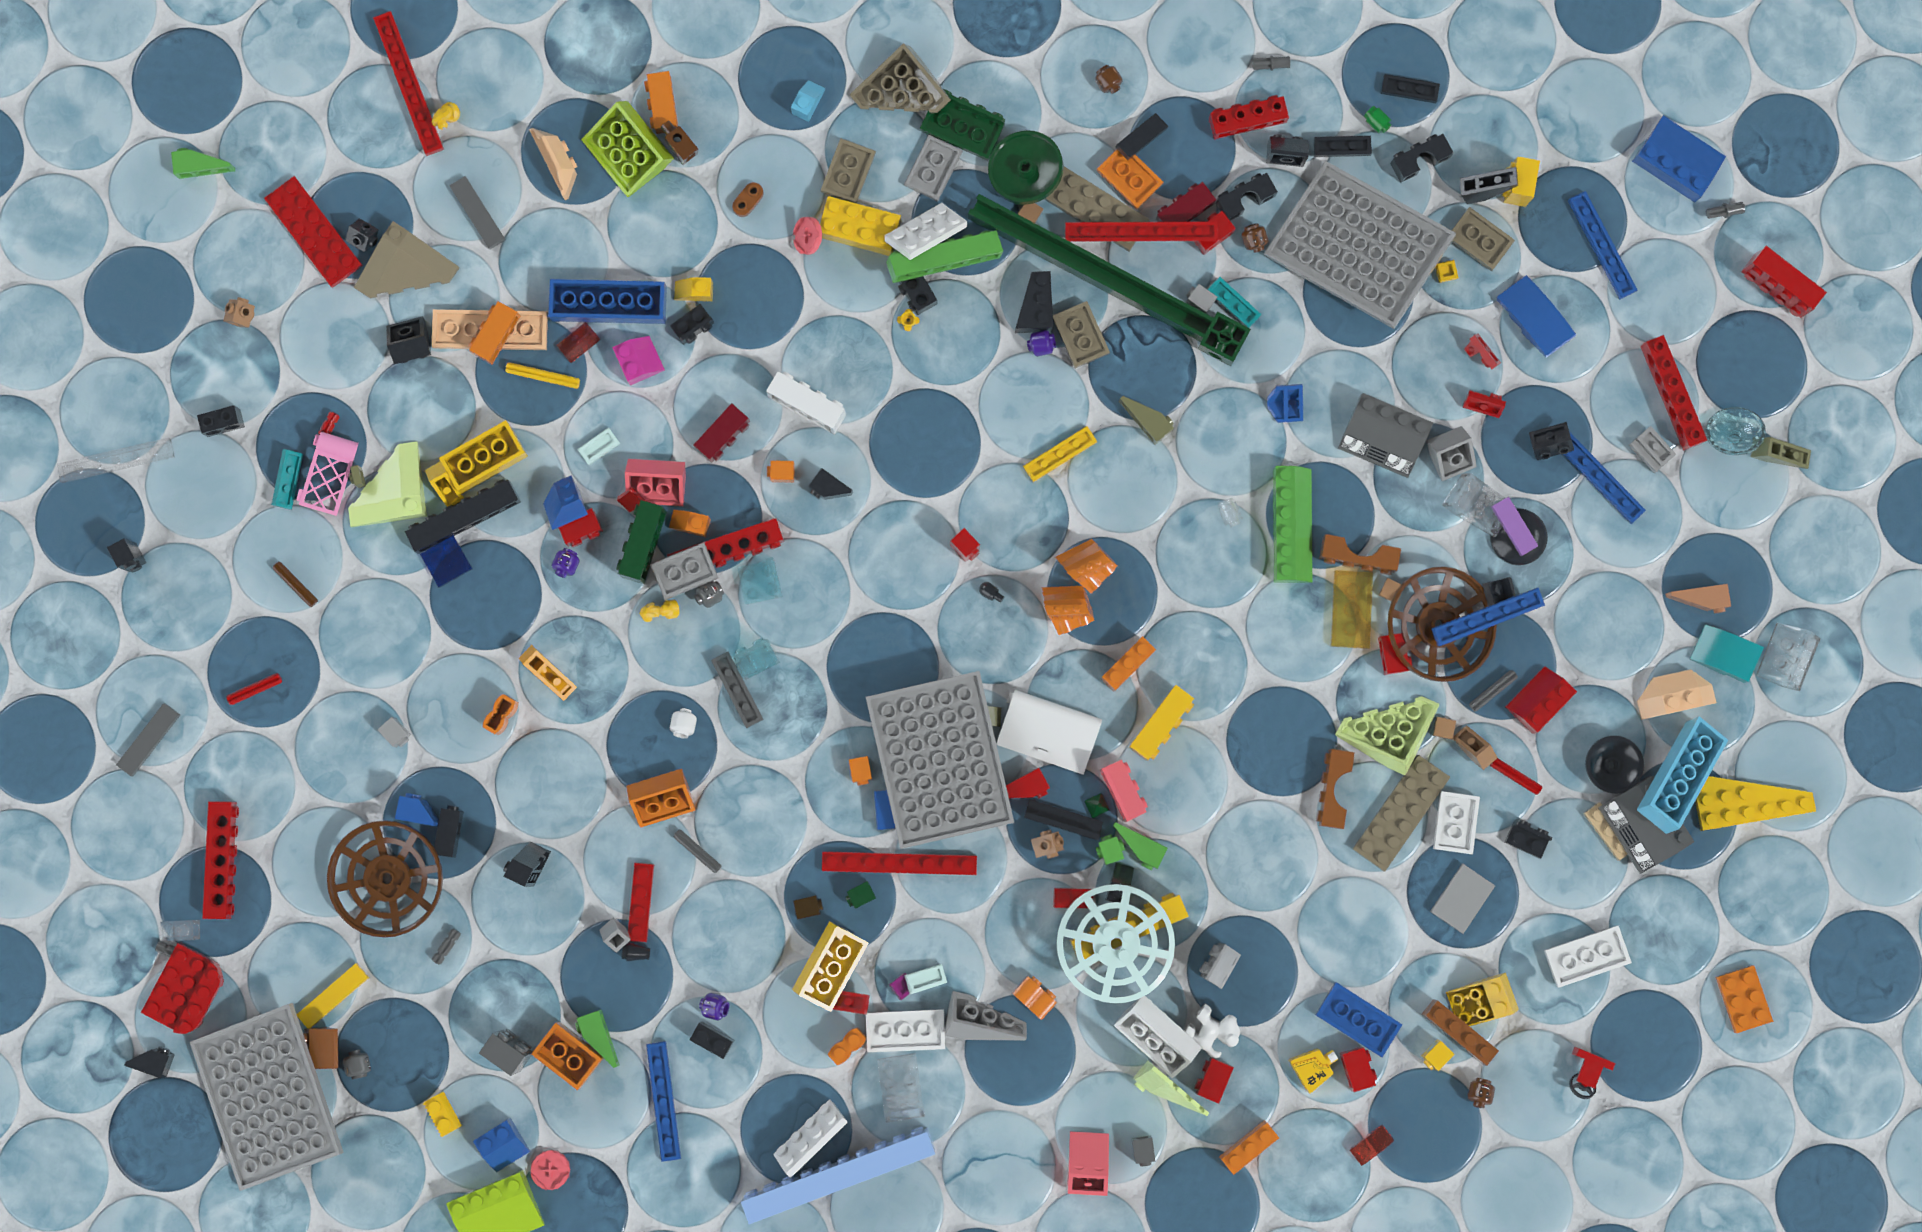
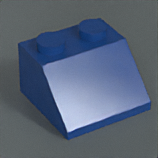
M572 475L553 483L543 503L552 530L588 515L581 493Z
M406 793L405 797L399 796L395 819L438 826L439 818L427 800L421 799V795Z
M511 1118L473 1141L483 1159L496 1173L530 1152Z

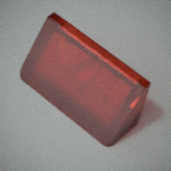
M585 322L556 346L568 361L572 363L599 342L600 338Z

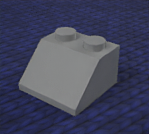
M1462 426L1427 440L1430 457L1441 481L1477 467L1472 438Z

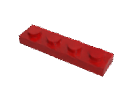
M634 863L628 925L630 941L647 942L655 864Z

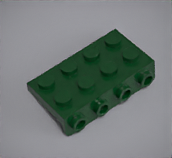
M943 89L951 100L938 113H930L928 111L920 126V131L988 161L1005 126L1003 115L998 112L991 113L984 106L979 104L975 106L969 103V100L961 96L957 98L950 91Z

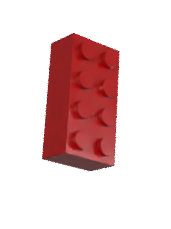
M1767 245L1755 253L1741 271L1747 280L1759 285L1761 291L1769 293L1778 304L1786 306L1790 309V313L1796 317L1802 318L1813 311L1827 293Z

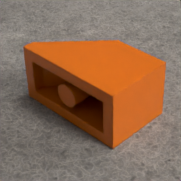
M673 510L669 528L706 538L711 519L709 516L690 511Z

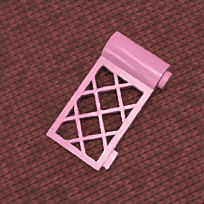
M321 432L320 435L316 434L313 442L316 449L304 489H299L296 499L300 501L299 505L337 516L351 470L350 467H352L359 444L358 442ZM318 455L325 456L330 464L319 469L316 464ZM329 458L335 459L337 461L332 463ZM340 461L348 463L346 472L338 475L333 465ZM316 466L318 471L313 473L314 467ZM331 466L336 477L326 481L321 471ZM320 473L324 483L314 488L310 481L311 476ZM345 474L344 480L342 482L340 477ZM338 478L342 486L339 491L333 493L328 483ZM309 484H310V486L312 487V489L309 490V491H307V490H308V486H309ZM326 484L331 495L320 499L316 489ZM314 491L319 501L314 504L305 503L306 494ZM333 497L336 502L334 511L326 509L322 501ZM318 503H321L322 507L315 506V505L318 504Z

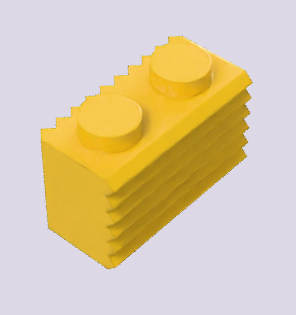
M444 1091L423 1103L425 1109L429 1112V1116L433 1119V1123H435L434 1126H437L438 1133H441V1137L462 1126Z

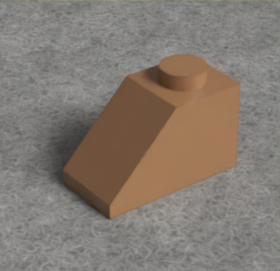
M1467 725L1453 736V740L1482 770L1498 758L1492 746Z

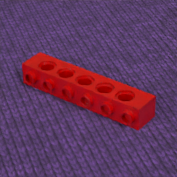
M1662 335L1646 341L1640 347L1683 451L1706 442L1707 438L1665 336Z
M774 518L704 543L707 550L713 553L711 560L713 565L718 568L726 565V561L734 559V562L744 559V555L750 553L757 555L768 547L770 549L778 548L784 542L778 521ZM761 533L768 535L767 541L763 543L758 541V536ZM742 540H749L750 544L747 548H740L739 544ZM726 545L731 547V552L728 555L721 553V549ZM685 548V549H682V550H679V551H676V552L667 554V557H669V556H671V555H674V554H676V553H679V552H681V551H684V550H686V549H688V548Z
M208 802L202 919H231V915H234L235 906L232 904V896L235 895L236 890L235 884H233V876L236 875L234 857L237 856V845H235V837L238 836L236 818L239 816L237 802ZM223 816L227 818V824L224 827L220 824V819ZM221 836H225L226 838V844L224 846H221L219 843V839ZM221 855L225 857V863L222 866L218 863V858ZM219 875H223L224 877V883L222 885H219L217 882V878ZM219 894L223 896V903L220 905L216 901Z

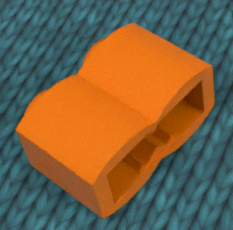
M505 694L499 696L494 703L493 711L485 717L483 728L495 735L503 733L508 725L509 718L516 713L519 702Z
M1027 976L1012 994L1042 1020L1057 1004L1054 1000L1056 996L1049 989L1044 991L1040 987L1042 983L1037 978Z
M858 1027L851 1029L843 1040L832 1046L828 1056L836 1065L844 1063L853 1051L862 1047L866 1041V1035Z

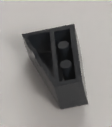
M1051 271L1031 272L1015 333H1034L1044 330L1052 332Z
M530 842L512 858L511 862L508 861L503 869L505 872L503 877L524 887H534L551 851Z

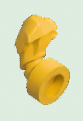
M452 102L443 104L441 109L439 108L433 115V126H438L440 130H443L444 127L447 128V122L453 123L459 119L460 109Z
M675 599L665 600L661 607L651 602L642 607L639 614L645 622H651L653 617H659V615L665 616L667 619H674L679 616V605Z

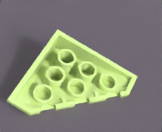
M418 442L403 443L396 446L392 456L388 461L385 460L378 469L374 479L367 483L360 492V497L348 508L350 527L427 517Z
M1421 696L1415 698L1413 703L1404 705L1403 702L1390 705L1388 710L1378 712L1377 709L1363 713V717L1353 720L1352 717L1344 718L1335 736L1387 768L1406 775L1439 708V703Z
M1147 1061L1133 1077L1136 1081L1134 1085L1142 1092L1146 1089L1149 1093L1208 1116L1209 1112L1150 1061Z

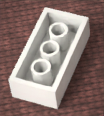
M777 372L766 391L768 397L835 435L846 416L843 404L836 400H828L826 398L827 395L821 391H812L809 389L810 386L803 381L799 383L794 381V377L787 372H783V374Z
M1146 996L1139 998L1125 1010L1114 1025L1171 1078L1188 1066L1202 1048Z

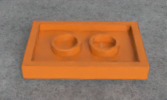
M1115 150L1097 168V172L1136 210L1163 184V181L1139 157L1134 155L1131 159L1127 160L1118 150Z
M1754 965L1715 977L1734 1033H1740L1774 1022Z

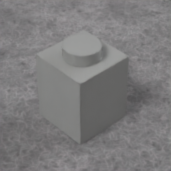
M1200 284L1196 288L1192 287L1186 295L1188 297L1186 303L1204 313L1209 311L1217 299V296Z
M391 717L378 729L382 736L396 748L404 746L409 741L408 737L411 735L395 717Z
M614 917L600 929L603 942L616 953L631 940L627 928Z

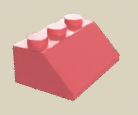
M628 459L625 469L626 491L632 487L645 499L644 501L652 504L684 506L685 462Z
M1119 760L1100 769L1124 822H1128L1147 812L1145 808L1148 806L1144 797L1140 798L1137 793L1140 790L1135 779L1131 780L1128 774L1131 770L1127 762L1123 763L1122 760Z

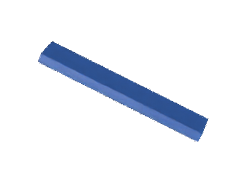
M1584 191L1568 199L1567 201L1619 300L1637 292L1638 289L1587 192Z
M1570 432L1574 451L1563 455L1632 524L1646 510Z
M1534 588L1433 627L1431 630L1437 646H1442L1543 607L1545 603L1539 588Z
M666 1041L646 1044L661 1162L681 1159L667 1043Z

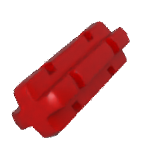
M329 412L326 417L327 421H324L318 432L319 435L321 432L331 434L335 427L334 423H337L339 419L338 414Z

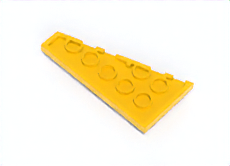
M1708 776L1695 800L1701 831L1816 812L1813 792Z

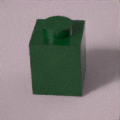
M868 881L847 891L848 895L845 896L849 906H854L855 909L876 899Z

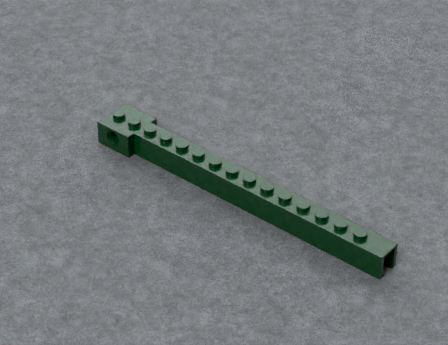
M978 194L974 208H970L968 212L969 220L991 232L997 230L998 235L1194 338L1201 342L1198 350L1230 367L1232 366L1251 330L1250 328L1218 311L1213 318Z

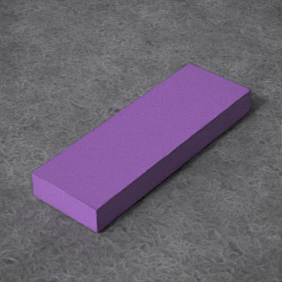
M1509 497L1491 506L1520 556L1538 547V544Z

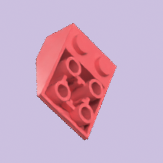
M1070 1131L1067 1193L1107 1196L1109 1133Z

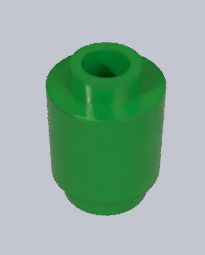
M1371 107L1364 115L1366 122L1378 134L1381 132L1385 133L1392 126L1390 124L1392 120L1379 107Z

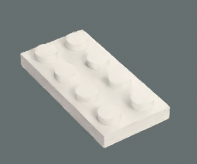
M940 203L886 234L885 242L911 260L966 228L967 221L946 205Z
M1614 926L1544 950L1558 988L1632 963L1619 926Z
M944 1009L867 1013V1052L945 1049Z
M829 1100L798 1131L794 1132L791 1138L781 1145L773 1155L784 1172L791 1178L847 1123V1120L837 1106Z

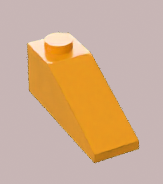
M533 645L518 658L526 668L563 701L577 688Z

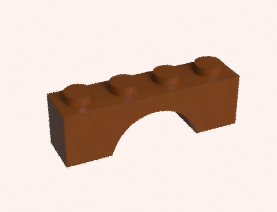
M1325 534L1322 540L1319 559H1323L1324 563L1327 564L1339 562L1343 563L1342 566L1348 568L1360 566L1362 567L1361 570L1372 572L1375 569L1380 570L1381 574L1392 575V573L1398 571L1401 548L1382 545L1371 556H1359L1348 548L1344 537Z
M1330 749L1328 753H1325L1324 764H1327V767L1321 779V783H1324V789L1319 794L1321 810H1318L1316 815V821L1319 822L1318 826L1344 829L1347 810L1336 801L1334 787L1337 780L1343 774L1352 772L1355 752Z
M1433 999L1422 1013L1426 1019L1453 1038L1481 1064L1488 1066L1499 1052L1498 1049L1438 1000Z

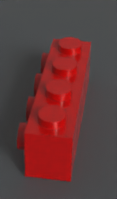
M1278 95L1270 96L1264 101L1259 99L1252 100L1246 105L1235 104L1225 110L1217 108L1209 116L1214 139L1284 124L1289 119L1284 96L1278 97Z

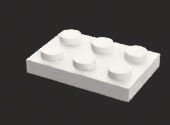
M1440 792L1433 849L1473 854L1480 797Z

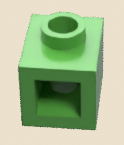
M1112 834L1101 837V842L1098 843L1099 847H1096L1099 859L1103 858L1105 865L1124 859L1122 851L1125 848L1122 839L1118 840L1117 837H1112Z

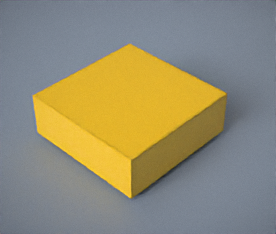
M1454 260L1437 263L1435 269L1439 283L1459 278Z

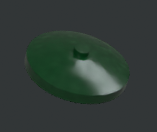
M1030 130L1015 132L1002 139L992 151L988 162V175L995 191L1005 200L1021 205L1037 203L1051 195L1059 185L1064 170L1063 158L1056 143L1047 135Z

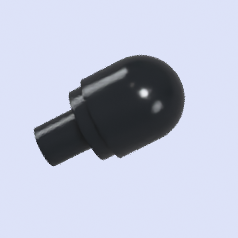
M984 582L979 587L980 594L988 600L993 601L995 599L1001 603L1005 597L998 593L999 589L990 582Z

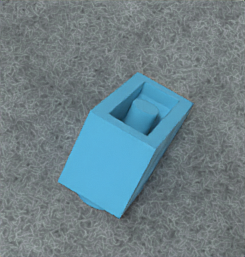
M808 80L799 90L791 106L792 114L809 122L825 88Z

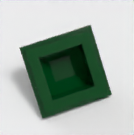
M1102 793L1084 801L1092 818L1109 811Z

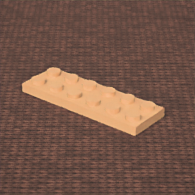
M433 309L432 348L470 349L469 344L479 334V327L489 317V310ZM517 311L521 317L502 350H547L548 312Z

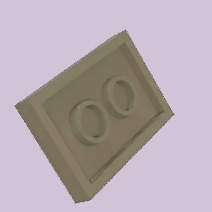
M840 138L821 187V192L857 204L876 151Z
M1471 207L1467 209L1452 229L1456 233L1452 243L1490 271H1493L1515 241Z
M1087 301L1053 315V321L1074 368L1110 354Z

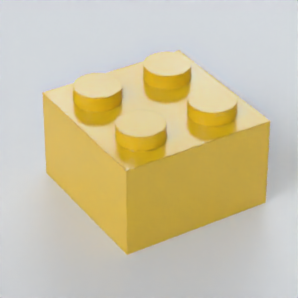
M1517 157L1514 162L1510 163V167L1506 169L1517 168L1518 186L1502 193L1504 197L1503 203L1523 207L1528 205L1534 198L1540 160Z

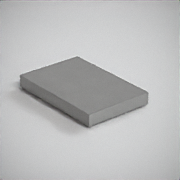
M928 135L904 186L938 202L963 151Z
M704 542L650 564L665 600L719 579Z
M1461 864L1430 912L1464 934L1495 885L1466 865Z

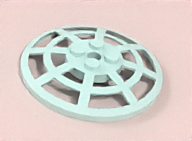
M1104 885L1082 894L1067 909L1058 929L1057 953L1065 975L1082 993L1102 1002L1126 1003L1149 994L1165 978L1174 957V932L1166 912L1149 894L1127 885ZM1105 891H1123L1121 903H1106L1097 907L1091 896ZM1133 893L1146 899L1158 912L1148 918L1140 909L1129 905L1130 894ZM1082 902H1085L1090 912L1083 918L1077 931L1065 929L1072 913ZM1120 908L1118 920L1107 922L1101 913L1107 909ZM1127 910L1138 915L1143 922L1136 927L1125 922ZM1095 917L1100 925L1095 934L1083 933L1087 923L1091 918ZM1161 919L1164 920L1168 931L1169 951L1157 949V935L1153 924ZM1147 928L1151 935L1152 947L1140 945L1138 934ZM1063 937L1075 939V951L1079 964L1069 969L1064 956ZM1114 938H1119L1122 942V946L1118 950L1111 947V941ZM1081 940L1091 942L1093 945L1094 954L1087 959H1084L1082 954ZM1138 953L1150 955L1145 966L1138 971L1133 963ZM1155 957L1167 959L1160 975L1148 986L1142 976L1151 968ZM1097 961L1102 962L1108 966L1106 976L1098 975L1089 966ZM1126 966L1132 975L1125 979H1113L1115 968ZM1085 970L1093 979L1104 983L1102 994H1096L1085 988L1074 976ZM1136 981L1141 989L1140 992L1130 996L1109 997L1112 985H1126Z

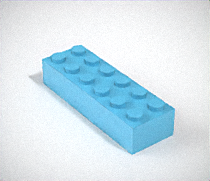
M1700 716L1687 721L1639 804L1637 811L1666 834L1680 829L1726 746L1728 739Z

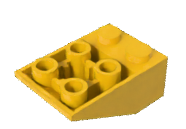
M1506 972L1446 992L1453 1013L1468 1026L1509 1016L1519 1010Z

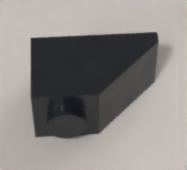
M823 468L820 469L808 486L811 490L810 494L817 499L821 497L827 500L853 494L851 488Z
M1115 863L1109 885L1131 886L1134 868ZM1107 891L1105 900L1121 903L1123 891Z
M159 1046L158 1049H151L126 1061L124 1066L161 1079L167 1077L175 1054L169 1053V1049Z

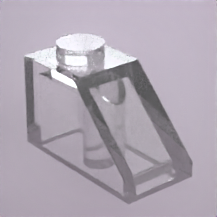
M200 920L160 922V941L200 939Z

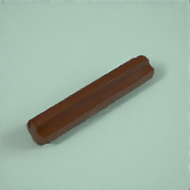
M277 562L272 567L308 606L313 607L318 602V599L281 562Z

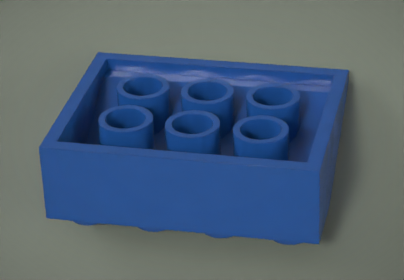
M1663 115L1632 162L1695 203L1702 197L1714 179L1726 156Z

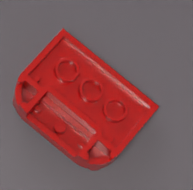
M177 943L141 1013L173 1029L174 1033L187 1034L199 1028L204 1022L202 1020L219 988L223 986L224 979L222 970L219 967L220 965L188 946Z

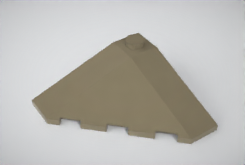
M904 43L850 94L860 109L869 110V108H879V110L887 111L904 109L907 112L926 110L930 113H938L951 100L922 59L911 46Z
M393 221L380 239L354 288L370 299L376 298L377 294L386 292L389 295L401 293L406 288L414 287L417 290L430 287L432 283H450L460 267Z

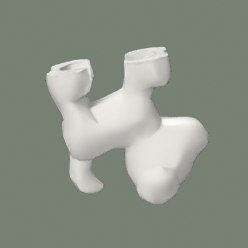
M1204 1004L1196 1016L1202 1023L1200 1031L1195 1032L1196 1028L1192 1023H1189L1183 1031L1194 1039L1210 1057L1217 1059L1222 1053L1212 1048L1214 1040L1218 1038L1228 1047H1234L1239 1042L1241 1030L1237 1025L1236 1017L1227 1015L1222 1021L1217 1022L1210 1016L1211 1008Z

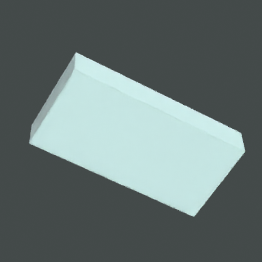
M608 427L578 448V451L588 465H591L618 446L620 442Z
M942 964L904 975L910 994L947 983Z

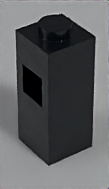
M447 805V809L441 808L434 846L439 856L456 858L464 814L463 811H458L459 807Z

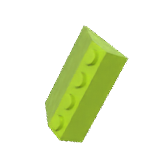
M617 101L581 139L627 197H630L662 172L674 159L628 101Z
M524 1170L446 1203L458 1232H530L545 1225Z

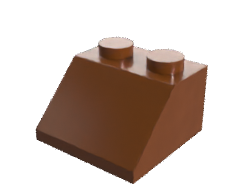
M330 1027L304 1029L303 1035L315 1069H337L338 1029Z

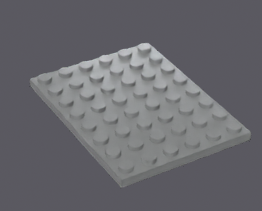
M1325 161L1264 255L1395 329L1455 238L1456 233Z
M980 671L866 697L900 849L1014 823Z
M293 1003L190 1042L240 1191L344 1153Z

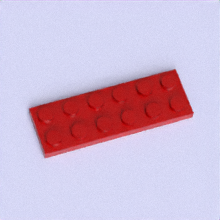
M295 176L264 198L332 288L363 266Z

